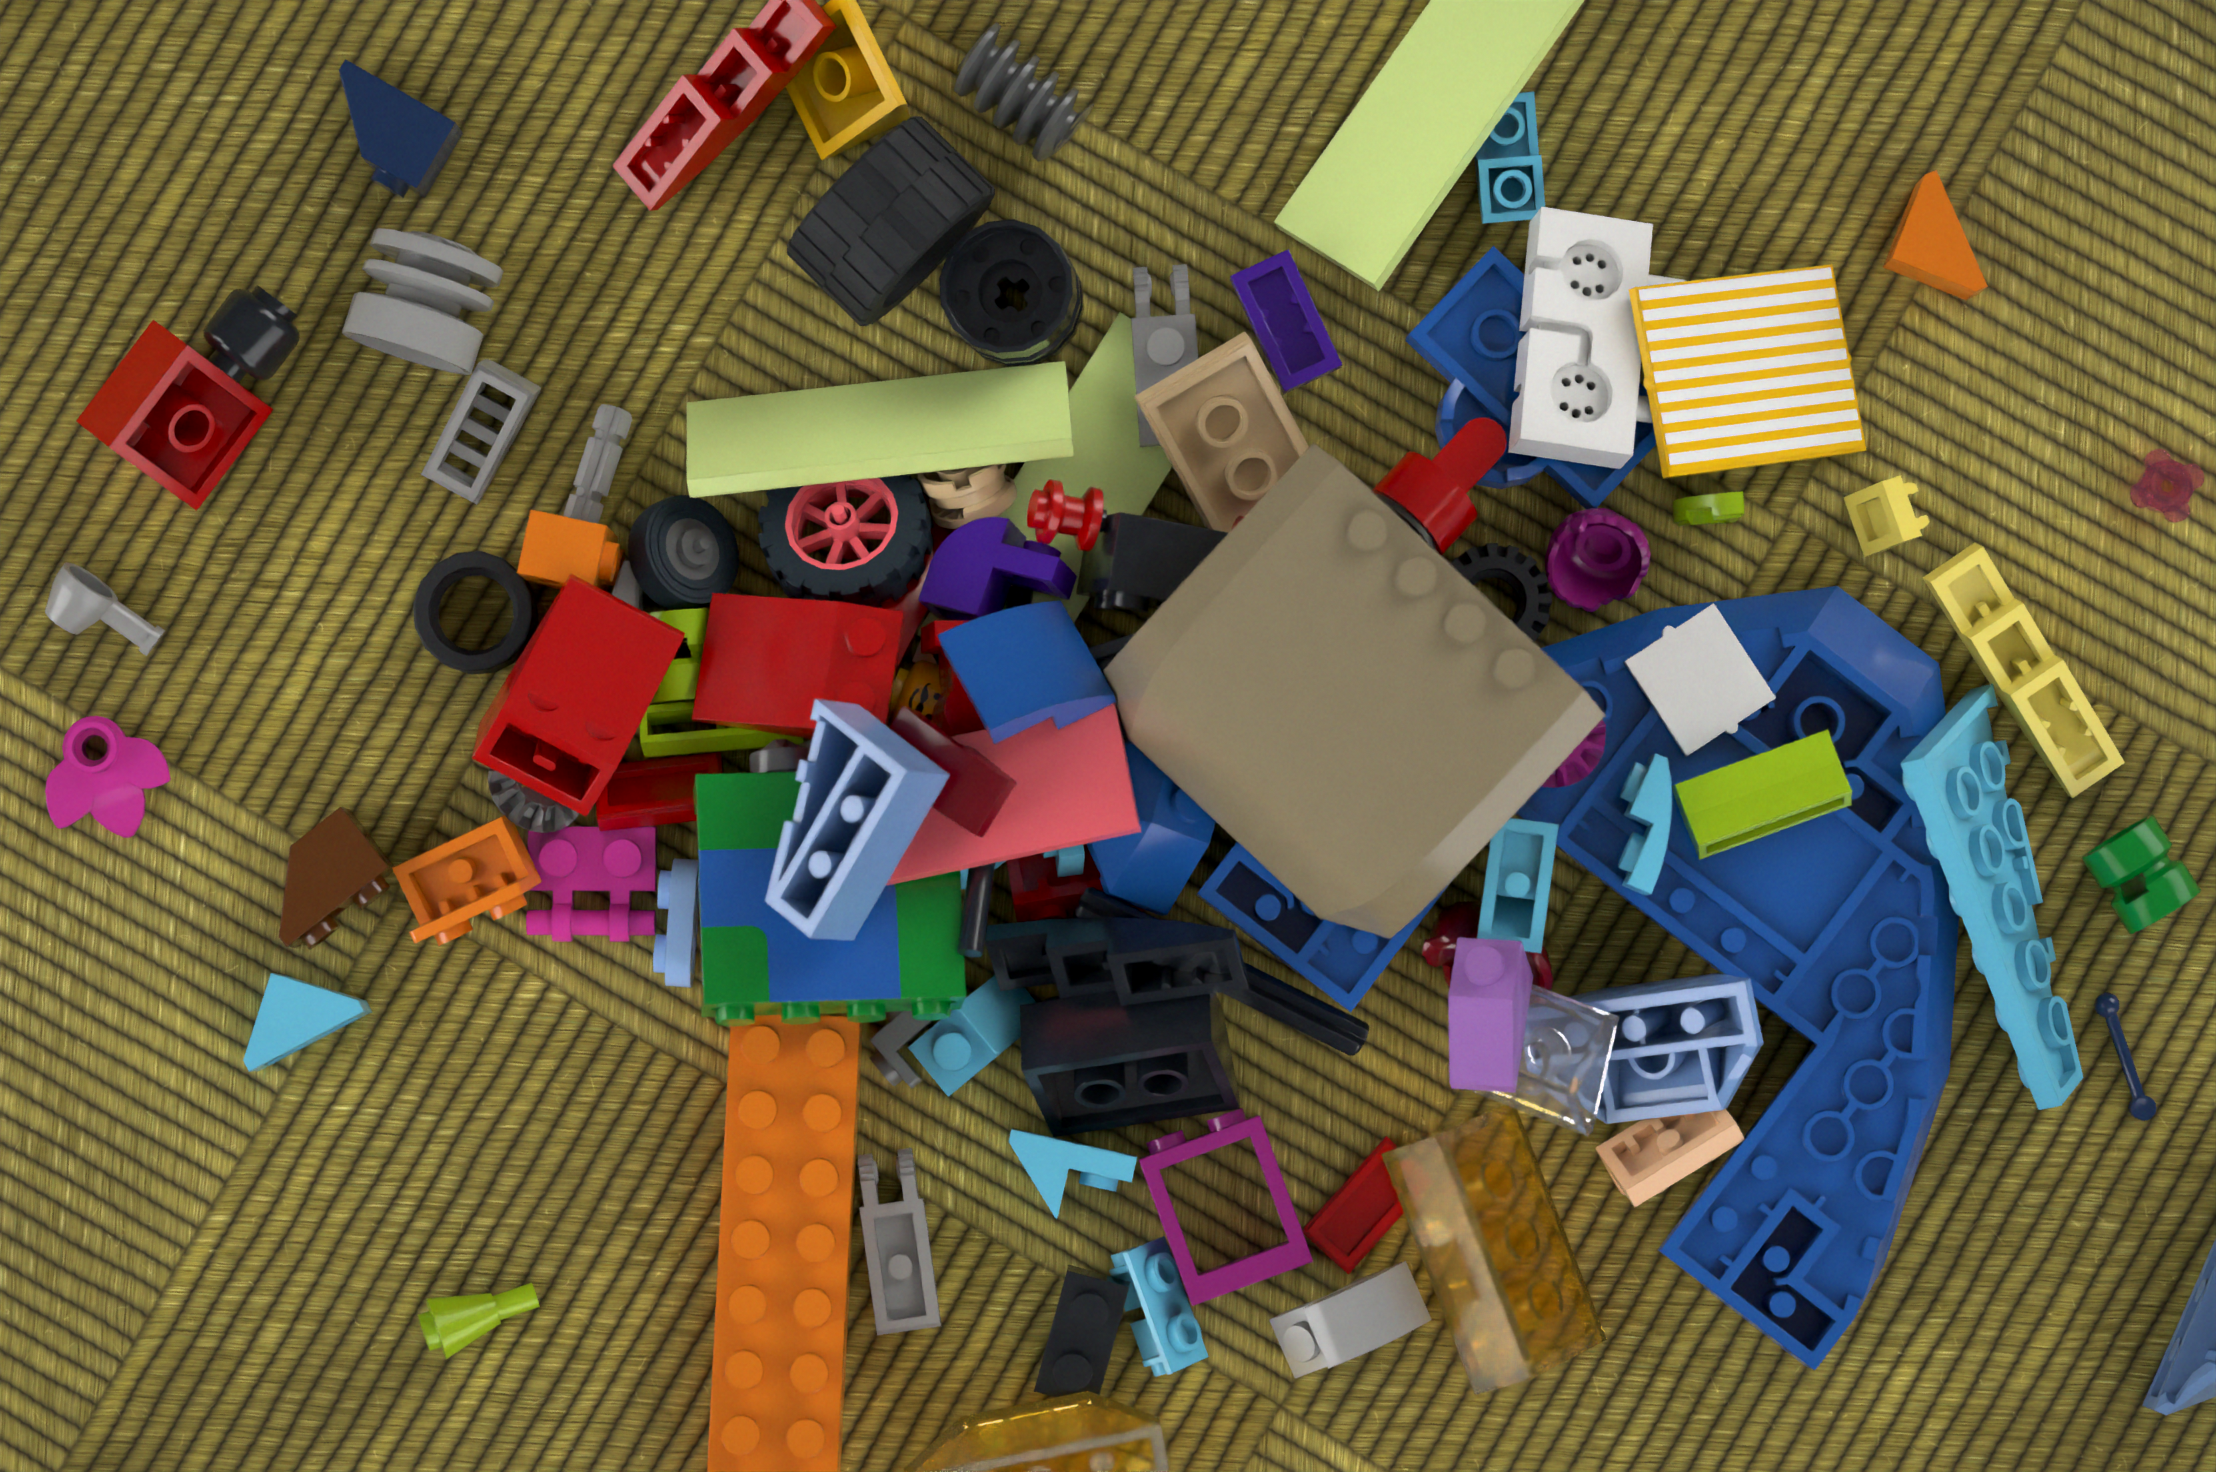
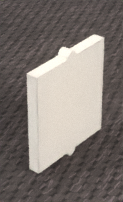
M1714 603L1675 629L1672 626H1666L1662 630V637L1624 661V664L1685 757L1723 732L1727 734L1735 733L1738 730L1737 723L1776 698Z

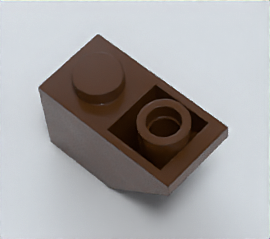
M339 807L290 846L279 929V938L286 947L297 948L303 942L309 950L316 947L340 927L334 918L353 903L361 910L378 899L390 888L385 878L394 872L392 868L395 866L350 809Z

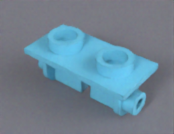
M1165 1236L1136 1248L1133 1247L1111 1255L1115 1268L1109 1270L1110 1275L1130 1281L1124 1305L1125 1312L1142 1307L1146 1318L1130 1324L1143 1358V1366H1151L1154 1377L1163 1374H1172L1209 1357L1202 1339L1201 1328L1194 1318L1180 1279L1178 1266L1172 1257Z

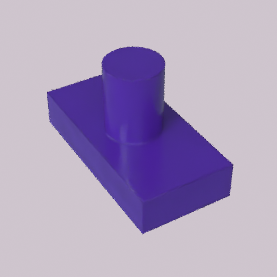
M1289 249L1230 276L1233 288L1283 394L1342 368V362Z

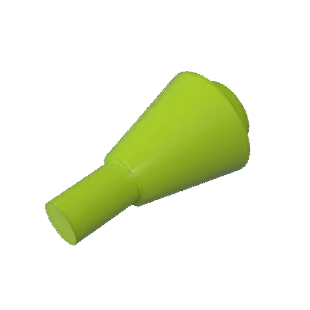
M529 1283L494 1296L491 1293L426 1298L429 1311L418 1314V1319L429 1351L441 1348L445 1359H448L500 1325V1320L538 1308L540 1305L533 1284Z

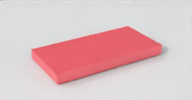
M1113 703L1057 730L1050 717L996 744L993 743L986 729L952 736L959 744L976 749L1017 783L983 838L972 834L931 807L886 885L1141 832L1117 705Z

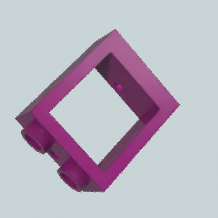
M1243 1108L1207 1120L1210 1133L1186 1141L1183 1130H1179L1149 1141L1146 1144L1150 1155L1138 1159L1192 1306L1313 1262L1261 1117L1256 1115L1247 1119ZM1250 1137L1287 1241L1197 1273L1160 1169Z

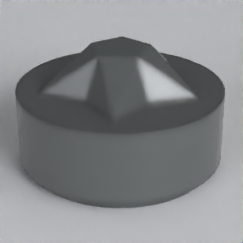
M788 739L773 740L762 750L749 755L750 773L797 772L800 760H808L810 748L800 747Z

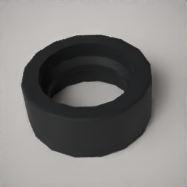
M483 551L456 553L436 563L421 580L413 603L415 629L425 649L447 667L468 674L495 673L515 663L527 646L529 639L535 633L538 625L537 598L529 582L517 573V569L504 558ZM482 575L496 580L507 590L513 602L514 618L509 632L498 644L486 650L470 651L456 646L446 637L439 623V606L443 594L453 583L467 576Z

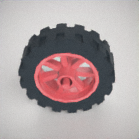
M911 474L770 489L766 493L769 502L767 507L761 506L758 518L762 533L758 534L759 543L775 581L781 584L784 593L789 598L838 601L882 608V602L891 597L896 601L907 593L906 585L912 578L918 581L926 568L924 562L925 554L931 555L934 539L930 531L933 528V520L920 484L916 478L913 479L911 477ZM849 497L868 498L856 511L849 503ZM834 501H837V502L831 504V505L827 508V510H826L825 512L821 510L823 507H825V506L828 505L829 503L834 502ZM883 506L890 512V524L866 523ZM809 521L826 528V530L802 538L803 531ZM867 539L883 540L880 546L869 554L867 551ZM832 545L825 563L806 555ZM843 558L860 559L847 564H841Z

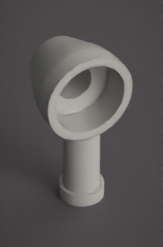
M68 562L64 563L52 583L45 613L55 624L72 634L78 635L97 621L102 620L140 647L139 651L147 656L165 632L160 626L154 627L119 602L116 594L108 585L80 566Z

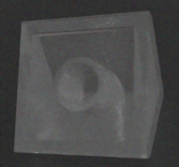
M1532 984L1516 1092L1472 1090L1473 1093L1588 1137L1593 1133L1619 1016Z

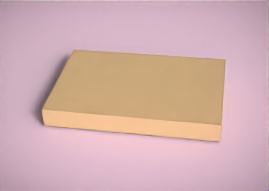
M1245 332L1134 396L1206 529L1230 533L1238 516H1246L1309 449L1255 345Z

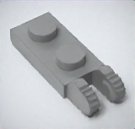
M1187 264L1172 265L1173 272L1170 274L1171 294L1174 296L1175 315L1150 316L1151 276L1148 274L1147 267L1133 268L1136 318H1131L1136 395L1198 359L1195 314H1190ZM1137 403L1140 447L1161 446Z
M912 1148L897 1150L896 1169L898 1179L901 1180L904 1201L879 1204L877 1162L874 1161L872 1153L858 1155L864 1206L859 1207L877 1335L942 1325L924 1198H919Z

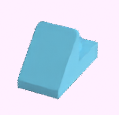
M1510 818L1491 838L1477 935L1478 939L1522 941L1525 951L1541 953L1559 824Z
M994 975L965 998L961 1009L952 1010L949 1018L941 1019L913 1042L908 1049L949 1097L1021 1037L1020 1005L1037 1002L1025 988L1000 991L996 976Z
M1014 1128L1011 1129L1008 1142L1056 1219L1060 1210L1068 1169L1081 1171L1079 1184L1116 1192L1119 1180L1132 1183L1137 1156Z

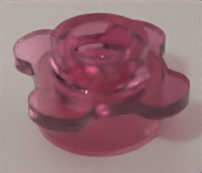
M2164 449L2152 450L2144 458L2146 469L2139 477L2138 483L2134 484L2130 489V499L2138 508L2146 507L2153 512L2163 513L2168 522H2181L2190 514L2188 502L2194 489L2203 485L2204 473L2197 464L2183 465L2172 460L2169 453ZM2164 480H2169L2172 483L2173 487L2170 492H2165L2162 489L2161 483Z

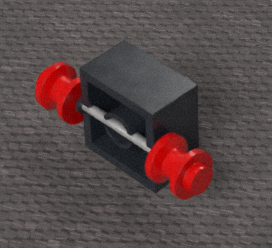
M1049 479L1046 482L1043 491L1037 489L1033 491L1027 511V526L1035 529L1037 542L1050 544L1057 533L1074 536L1077 549L1083 551L1076 594L1095 598L1094 609L1116 614L1131 615L1132 611L1148 612V608L1156 609L1157 611L1229 534L1227 532L1123 512L1107 515V510L1103 509L1104 496L1102 489L1089 487L1081 498L1068 496L1064 493L1062 482L1054 479ZM1238 516L1232 525L1231 531L1245 516Z

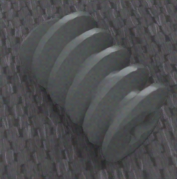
M996 22L977 40L957 68L959 75L954 87L955 93L963 97L979 88L973 105L979 113H983L998 105L993 119L994 125L998 129H1003L1018 121L1012 137L1013 141L1017 145H1024L1037 137L1032 156L1038 162L1044 161L1057 153L1073 137L1090 114L1094 103L1078 113L1074 111L1073 107L1079 90L1073 87L1059 97L1056 96L1053 92L1060 74L1054 71L1038 81L1034 75L1040 58L1035 54L1021 64H1018L1015 61V57L1021 42L1015 38L1001 48L995 45L1001 29V25Z

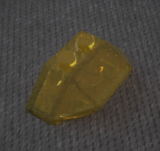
M1085 1391L961 1416L904 1468V1472H1170L1158 1416L1096 1393Z

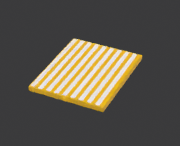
M1832 264L1649 285L1629 289L1644 372L1643 384L1647 389L1663 479L1866 451L1851 368L1852 358L1848 352Z

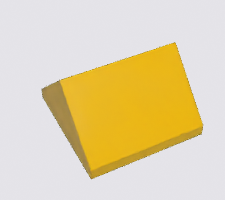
M830 0L821 7L837 27L786 86L821 160L844 152L910 118L907 102L856 0Z

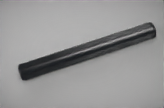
M1088 887L1082 892L1073 913L1074 918L1123 917L1156 919L1094 887ZM1245 962L1249 978L1248 988L1222 992L1349 1056H1353L1361 1050L1369 1033V1025L1366 1022Z

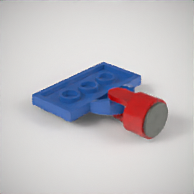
M1494 246L1405 339L1415 351L1451 383L1440 400L1437 409L1435 431L1440 452L1432 460L1415 452H1407L1371 490L1440 556L1477 519L1476 508L1467 495L1475 484L1504 489L1523 485L1545 471L1585 509L1597 508L1656 445L1653 423L1636 421L1633 456L1621 469L1508 452L1512 405L1520 392L1514 391L1518 343L1527 333L1519 331L1524 274ZM1639 382L1638 395L1648 397L1647 389Z

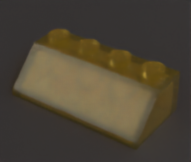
M1514 1100L1417 1137L1381 1154L1475 1395L1530 1380L1607 1340Z

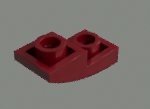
M902 706L889 728L950 775L932 807L972 834L983 838L1017 782L976 749L959 744L918 710Z

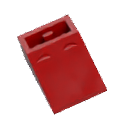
M570 573L480 721L472 759L587 817L617 769L679 649L685 633Z

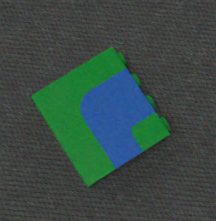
M797 772L696 774L693 796L694 815L697 814L703 984L701 1017H716V1024L720 1026H745L754 1024L756 1015H781L782 1023L798 1025L819 1022L821 1020L820 1014L847 1013V1021L865 1023L886 1019V1012L912 1011L913 1019L931 1021L949 1018L951 1010L961 1009L966 998L964 955L957 953L962 918L960 870L886 885L854 941L810 938L765 902L785 821L793 820L802 782L795 780Z

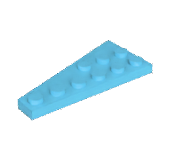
M1989 684L1970 689L1900 764L1903 769L1905 790L1908 796L1913 801H1916L1925 824L1928 848L1931 854L1936 859H1939L1949 884L1951 906L1954 912L1959 917H1962L1972 942V956L1975 966L1981 974L1985 975L1994 997L1997 1021L2000 1027L2008 1032L2018 1058L2017 1066L2020 1079L2024 1086L2031 1090L2038 1110L2062 1106L2083 1079L2067 1004L2061 997L2052 995L2050 962L2056 961L2051 937L2040 939L2032 905L2043 903L2021 805L2015 799H2007L2004 785L2006 777L2005 765L2010 764L2011 760L2006 740L1994 742L1987 708L1998 706L1994 686Z

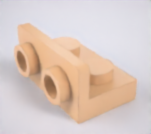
M1725 1108L1719 1111L1640 1120L1595 1149L1620 1193L1626 1195L1633 1206L1637 1207L1700 1167L1717 1159L1723 1153L1743 1142L1745 1138L1737 1123Z

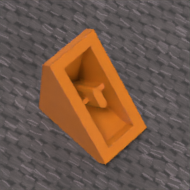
M1935 170L1925 174L1914 186L1883 268L1961 299L1968 300L1979 295L1988 286L1938 172Z

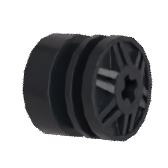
M1015 219L989 221L965 233L947 254L939 278L941 306L952 328L985 360L1006 367L1040 364L1058 355L1076 335L1084 312L1083 285L1064 250L1040 227ZM1012 286L1020 292L1026 291L1023 296L1028 305L1019 312L1012 306L1004 308L1008 303L1004 292Z

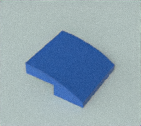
M1061 601L1039 602L1001 610L963 623L937 635L944 654L994 744L1050 717L1057 730L1116 702L1113 691Z

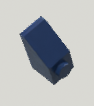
M345 59L339 69L361 156L371 168L375 169L370 179L401 198L405 197L409 189L425 198L463 132L456 122Z

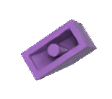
M1461 937L1457 939L1448 994L1449 1083L1453 1089L1516 1092L1533 974L1522 941Z

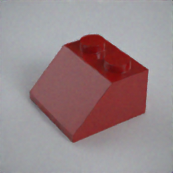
M152 320L76 422L110 449L197 511L273 409L155 320Z

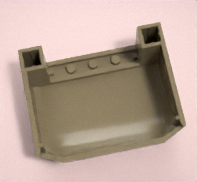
M1314 443L1163 603L1103 671L1105 679L1115 695L1116 705L1127 738L1135 747L1318 918L1374 933L1387 939L1392 938L1456 877L1605 717L1602 710L1578 683L1341 462Z

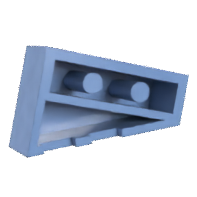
M815 699L810 719L817 721L808 760H800L795 780L802 782L793 820L785 821L765 902L810 938L854 941L950 775L859 704Z

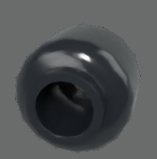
M258 285L252 292L246 289H236L229 294L203 330L207 343L216 349L208 360L238 383H240L246 373L257 380H269L299 342V331L293 325L298 315Z

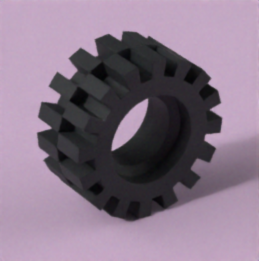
M1486 543L1485 546L1477 548L1474 546L1466 550L1450 563L1473 586L1486 578H1498L1507 582L1513 588L1517 597V610L1510 621L1531 641L1535 642L1547 625L1550 617L1549 608L1552 604V593L1548 591L1547 576L1545 572L1541 573L1535 565L1537 563L1535 559L1530 555L1528 557L1518 552L1519 548L1511 545L1503 547L1498 546V543Z

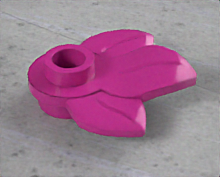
M101 716L82 718L76 721L66 732L62 745L64 760L47 777L45 788L47 809L51 820L59 829L76 823L90 812L94 819L107 830L124 838H131L140 827L145 815L146 799L144 789L159 787L171 780L167 761L163 753L153 743L145 739L126 737L123 730L114 721ZM95 736L102 737L107 744L106 754L99 760L90 759L86 753L87 742Z

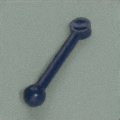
M2102 993L2096 998L2094 1006L2096 1012L2100 1016L2105 1017L2132 1095L2128 1106L2129 1112L2135 1119L2149 1120L2155 1115L2156 1103L2151 1097L2144 1094L2117 1016L2120 1007L2119 1000L2113 993Z

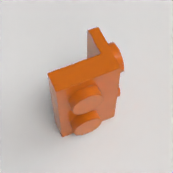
M505 815L392 868L420 925L409 932L414 944L433 935L438 946L456 939L473 930L469 921L470 918L487 910L493 921L526 906L528 902L523 893L542 882L515 824Z

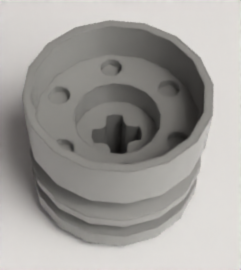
M383 228L375 229L370 246L396 260L393 263L384 260L367 259L364 261L362 270L372 278L386 284L385 295L371 292L354 293L342 334L362 345L413 363L450 373L470 375L483 334L472 325L458 318L461 309L475 312L491 311L494 301L489 296L468 286L470 283L485 287H498L504 271L494 263L475 254L470 248L443 237L420 231L401 232Z

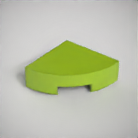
M1743 491L1698 495L1672 501L1674 523H1678V526L1735 523L1744 515Z

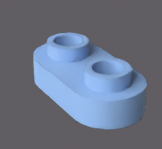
M674 858L672 871L660 870L657 904L658 909H668L667 935L656 934L653 972L665 973V986L692 988L700 903L698 860Z

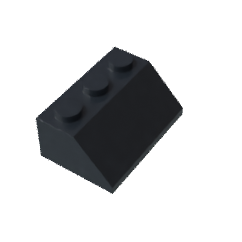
M1117 991L1068 998L1054 996L1042 1002L1020 1005L1021 1070L1053 1137L1240 1109V1097L1224 1012L1216 993L1121 1006Z

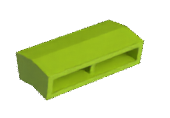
M694 701L649 705L639 724L640 744L645 758L764 748L776 739H788L796 745L806 744V738L736 727L728 728V726L717 724V729L654 735L653 726L697 722L692 721Z
M1828 730L1671 786L1699 860L1850 806L1852 802V789L1840 764Z

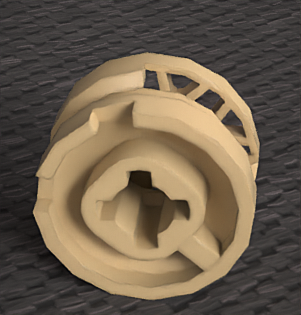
M1006 464L918 473V480L922 491L930 497L928 501L933 521L940 527L958 529L968 522L981 518L997 517L1012 506L1017 498V488L1014 480L1004 474V470L1007 467Z

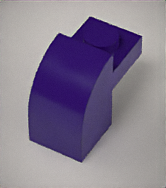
M987 517L962 525L941 543L932 558L918 600L939 619L974 620L1003 610L1011 585L1069 600L1077 575L1060 558L1061 552L1058 549L1037 541L1026 540L1027 537L1008 518Z

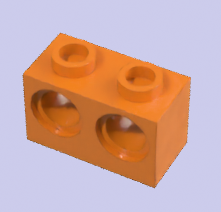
M530 509L517 573L530 584L561 590L571 573L607 592L608 585H615L619 569L622 568L623 561H625L626 550L620 549V544L617 543L618 537L607 525Z

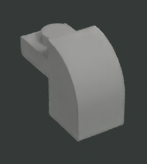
M1406 1261L1357 1279L1329 1295L1287 1310L1269 1319L1295 1379L1327 1366L1331 1368L1361 1356L1432 1320Z

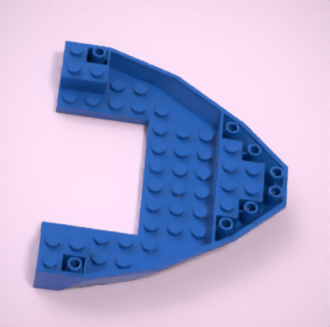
M1838 586L1660 608L1540 648L1588 693L1605 714L1603 718L1606 725L1605 747L1597 766L1584 779L1575 784L1559 788L1540 786L1515 813L1518 818L1523 820L1559 824L1557 848L1718 972L1750 978L1754 999L1813 1044L1807 1055L1745 1134V1140L1735 1147L1658 1248L1659 1252L1700 1282L1708 1292L1804 1366L1813 1370L1817 1369L1855 1319L1885 1264L1949 1076L1959 916L1954 912L1950 903L1949 884L1939 859H1936L1928 848L1926 827L1916 801H1913L1905 790L1903 769L1900 764L1946 716L1939 663ZM1714 603L1776 698L1737 723L1738 730L1735 733L1727 734L1723 732L1685 757L1624 664V661L1662 637V630L1666 626H1672L1675 629ZM1825 730L1829 731L1838 759L1852 789V802L1850 806L1699 860L1671 788L1670 831L1662 867L1653 892L1650 895L1644 896L1622 886L1627 871L1618 868V864L1624 848L1633 832L1643 836L1647 826L1624 816L1629 801L1620 798L1624 783L1635 762L1645 766L1648 758L1655 753L1668 758L1671 786L1816 733ZM1236 842L1196 896L1294 972L1300 973L1347 1011L1352 1012L1449 884L1417 916L1390 939L1318 918L1238 842Z

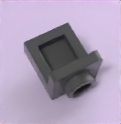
M912 1011L886 1012V1019L889 1023L870 1039L878 1051L869 1059L893 1087L904 1080L913 1089L923 1079L900 1054L899 1050L934 1020H915L912 1018Z

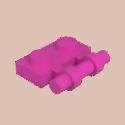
M565 827L549 833L528 830L527 851L542 880L540 884L528 891H553L552 910H527V935H552L553 942H572L574 935H609L610 942H630L631 936H655L656 910H632V891H657L658 828L637 827L600 832L599 827ZM574 891H610L609 910H574Z

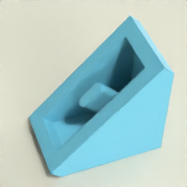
M271 973L243 1061L249 1072L260 1071L366 1016L372 1010L366 1000L283 974Z

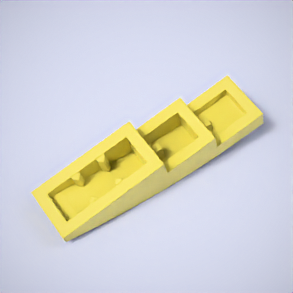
M1973 543L1923 577V580L1989 683L1993 684L1995 692L2068 796L2074 798L2125 763L2063 659L2054 655L2025 605L2013 597L1983 546Z

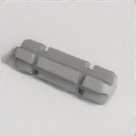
M602 404L598 407L592 425L596 433L594 437H588L573 483L577 487L575 495H569L564 517L599 523L604 508L600 500L602 496L607 497L623 450L618 445L620 439L626 440L632 422V416L628 411L608 404Z

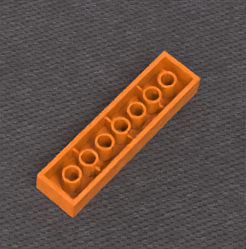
M756 1015L754 1024L730 1026L707 1472H841L863 1023L847 1021V1017L821 1015L819 1022L796 1025L782 1023L781 1015Z

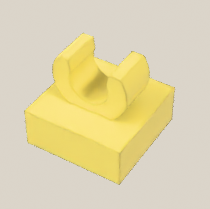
M1901 475L1843 497L1864 557L1883 552L1922 536L1920 529L1925 528L1929 524L1927 515L1915 517L1908 497L1918 492L1917 485L1910 482L1903 483Z

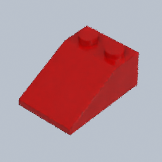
M712 593L692 721L813 739L817 721L810 718L815 699L859 704L887 726L903 631V611L838 601Z

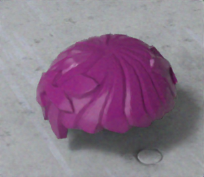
M1590 508L1572 513L1559 523L1550 537L1545 555L1548 583L1557 598L1566 600L1567 605L1570 607H1582L1587 612H1594L1602 604L1607 605L1613 599H1628L1637 591L1642 578L1648 572L1651 552L1647 538L1637 523L1631 522V520L1615 513L1613 510Z

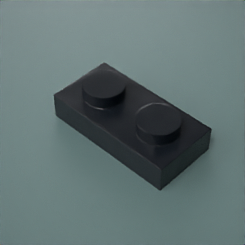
M1068 1265L1034 1392L1096 1408L1130 1281Z

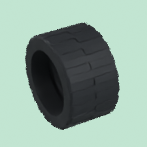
M913 116L908 120H904L885 134L826 191L794 231L787 244V255L859 326H868L878 321L902 302L946 259L949 251L961 237L969 232L981 219L995 196V189L923 117Z

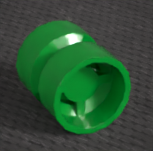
M2153 814L2126 827L2081 857L2099 887L2113 889L2115 895L2111 901V906L2129 934H2133L2155 923L2201 892L2184 862L2170 860L2167 854L2172 843Z

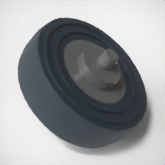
M689 495L665 498L646 508L638 516L631 528L628 539V556L632 572L643 591L659 605L671 610L702 609L711 604L712 593L726 594L732 587L739 568L737 540L725 517L707 501L698 497L690 498Z

